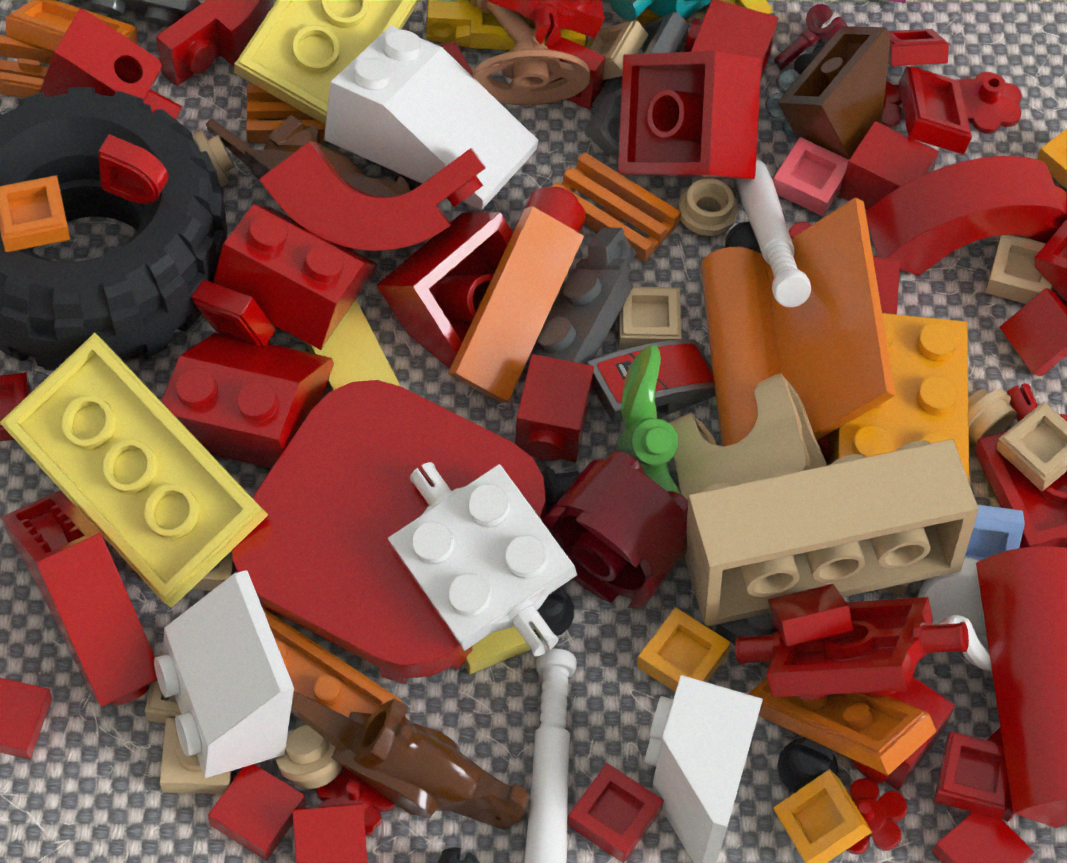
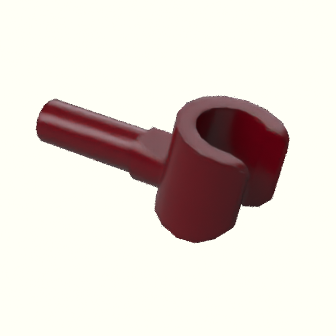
M814 5L806 16L808 28L775 57L774 62L783 70L817 41L826 45L841 26H847L846 22L842 17H836L827 27L821 28L831 18L833 12L827 5Z

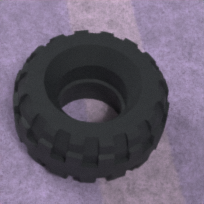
M68 87V94L45 97L44 92L18 99L19 106L3 115L0 112V186L57 175L67 222L84 217H106L124 222L137 231L120 249L95 259L76 262L48 260L32 252L34 247L5 252L0 231V351L20 361L27 360L29 356L34 357L37 366L44 367L45 370L55 371L90 336L96 333L122 360L140 353L144 359L150 358L168 347V344L172 342V333L176 329L181 332H187L201 316L202 313L193 303L194 300L191 297L202 280L213 283L223 243L227 239V221L217 171L207 151L200 152L193 139L192 132L165 110L157 109L152 113L151 105L145 104L143 98L121 91L115 92L113 97L99 95V93L95 92L94 87ZM109 134L147 150L164 165L169 178L156 201L145 204L135 203L101 188L98 151Z

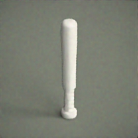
M756 160L755 179H734L735 185L757 238L762 256L771 266L774 275L772 283L773 296L779 304L785 307H796L803 304L809 298L811 292L810 280L804 272L798 270L793 257L795 252L794 245L769 169L763 162Z
M547 649L545 650L546 653L537 656L536 670L542 675L543 692L541 694L542 703L540 706L541 724L535 730L533 769L524 863H567L570 733L565 729L568 677L574 675L577 661L574 654L567 650Z

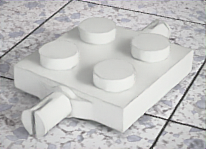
M432 462L421 466L433 487L429 485L419 469H415L410 475V481L419 490L429 504V507L419 518L388 537V540L463 650H467L492 632L508 629L513 626L516 627L531 648L534 656L546 653L543 643L533 631L534 629L549 650H551L557 644L559 638L554 635L537 610L550 593L577 576V572L571 560L503 467L499 464L467 486L454 489L453 491L448 487Z

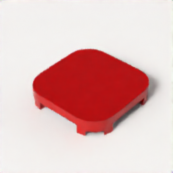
M380 380L356 381L329 392L310 411L252 498L265 510L268 516L232 549V560L237 573L245 570L248 571L261 606L270 613L274 611L379 667L381 677L406 684L407 678L431 677L450 667L456 671L473 651L472 646L465 651L463 650L388 540V537L419 518L429 507V504L419 490L410 481V475L418 468L429 485L433 487L421 466L432 462L448 487L453 491L454 489L467 486L500 464L541 521L547 515L544 477L533 457L515 443L401 386Z

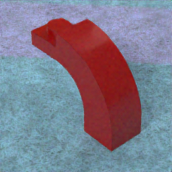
M273 0L204 1L156 36L159 60L163 65L161 74L177 87L192 75L202 73L208 69L219 56H222L234 67L235 62L273 7Z
M309 141L259 180L283 211L312 234L340 246L359 250L379 251L404 248L423 242L452 225L451 221L438 204L447 198L451 205L456 207L484 186L477 175L487 167L474 149L470 148L414 190L397 196H376L365 193L349 184L337 172L317 143Z
M1020 156L983 157L942 167L904 184L866 211V218L878 257L880 259L900 261L901 270L920 276L953 251L980 239L999 235H1019L1038 242L1047 243L1067 220V193L1062 188L1055 186L1045 162Z

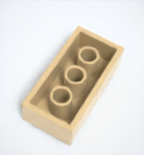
M953 439L932 444L924 440L913 441L901 446L894 452L870 457L852 454L841 457L828 466L804 471L796 468H786L773 472L762 480L738 485L731 482H719L709 485L699 493L689 495L686 529L687 552L685 554V561L703 623L708 627L770 613L768 599L829 584H834L842 597L959 572L963 566L979 509Z

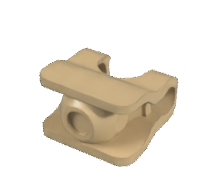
M781 373L757 383L754 390L758 409L755 426L747 437L736 444L718 446L714 436L701 421L695 419L692 412L669 422L678 435V449L673 457L677 467L682 496L688 499L689 495L699 493L705 487L719 482H731L738 485L762 480L771 473L781 469L796 468L804 471L827 466L814 436L802 400L795 388Z

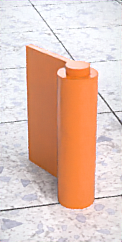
M856 197L792 238L795 249L793 257L797 268L806 274L811 285L809 298L799 306L785 307L776 301L772 292L774 275L771 266L764 260L762 254L744 247H727L708 254L702 260L700 269L722 446L736 444L748 436L754 428L758 416L757 401L754 394L755 387L758 382L779 373L786 378L800 396L816 440L896 396L864 201Z

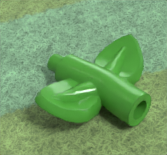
M650 345L636 356L624 379L621 413L626 428L616 442V451L625 452L636 459L642 466L644 475L656 482L665 491H674L681 494L673 482L667 466V462L673 458L678 449V435L671 424L662 419H657L655 390L661 356L657 345Z

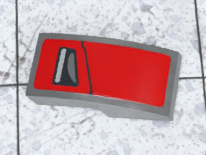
M695 339L668 340L644 344L587 361V365L594 366L592 387L613 424L623 421L621 402L627 371L636 356L650 345H657L661 356L655 390L656 408L662 406L666 414L669 415L716 396L713 369Z

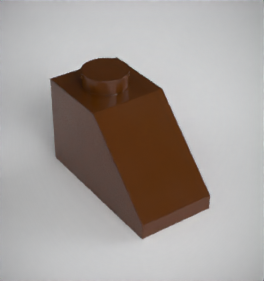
M841 26L777 102L797 140L799 137L804 138L844 158L850 159L874 122L880 123L882 121L891 38L886 27Z

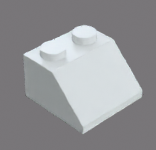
M245 570L231 575L164 627L163 655L154 658L155 672L161 692L165 698L175 695L181 715L176 716L175 722L183 752L187 757L197 755L205 778L285 755L294 687L249 573Z
M681 675L674 700L660 696L649 737L651 738L644 764L656 767L651 792L664 800L662 811L693 863H717L763 699Z

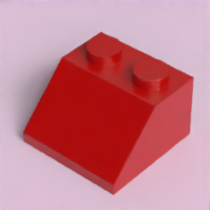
M719 51L624 54L618 173L622 175L682 178L755 179L762 58Z
M253 204L223 243L213 283L253 297L273 325L322 350L375 273L378 264L347 247L334 244L312 234L296 223L291 217L270 206Z
M501 212L461 213L451 221L452 225L432 237L376 285L406 333L449 369L454 362L513 234Z
M215 332L179 356L161 402L211 455L272 469L310 411L320 402L334 362L331 357L267 344L266 347H258Z

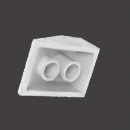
M390 25L330 82L325 141L422 184L468 149L473 148L487 167L477 175L484 186L462 202L480 210L491 201L537 150L538 139L477 80L473 79L442 47L421 39L415 33L407 30H400Z

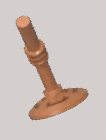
M468 0L476 7H479L484 13H492L516 44L513 46L512 51L485 60L472 73L473 79L477 80L499 103L511 105L548 104L573 97L588 86L590 82V69L588 65L576 56L547 49L544 43L540 44L536 40L534 29L523 15L487 2V0ZM559 59L565 60L569 63L561 62ZM501 71L504 76L512 79L510 84L502 83L489 75ZM560 77H563V79L552 82L554 80L559 79Z

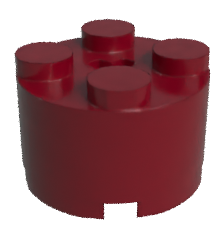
M613 451L607 459H597L590 462L542 520L575 566L577 576L572 579L595 596L610 603L618 595L632 598L633 600L627 608L638 609L645 606L687 552L688 499L677 492L665 491L656 482L644 475V470L636 459L622 451Z

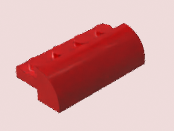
M1035 546L1013 549L992 555L976 562L1013 813L1058 828L1067 825V548Z

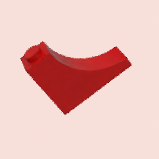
M61 490L0 517L11 542L22 557L51 611L87 689L100 707L109 703L114 705L126 704L144 695L149 689V684L157 681L154 666L155 655L101 532Z

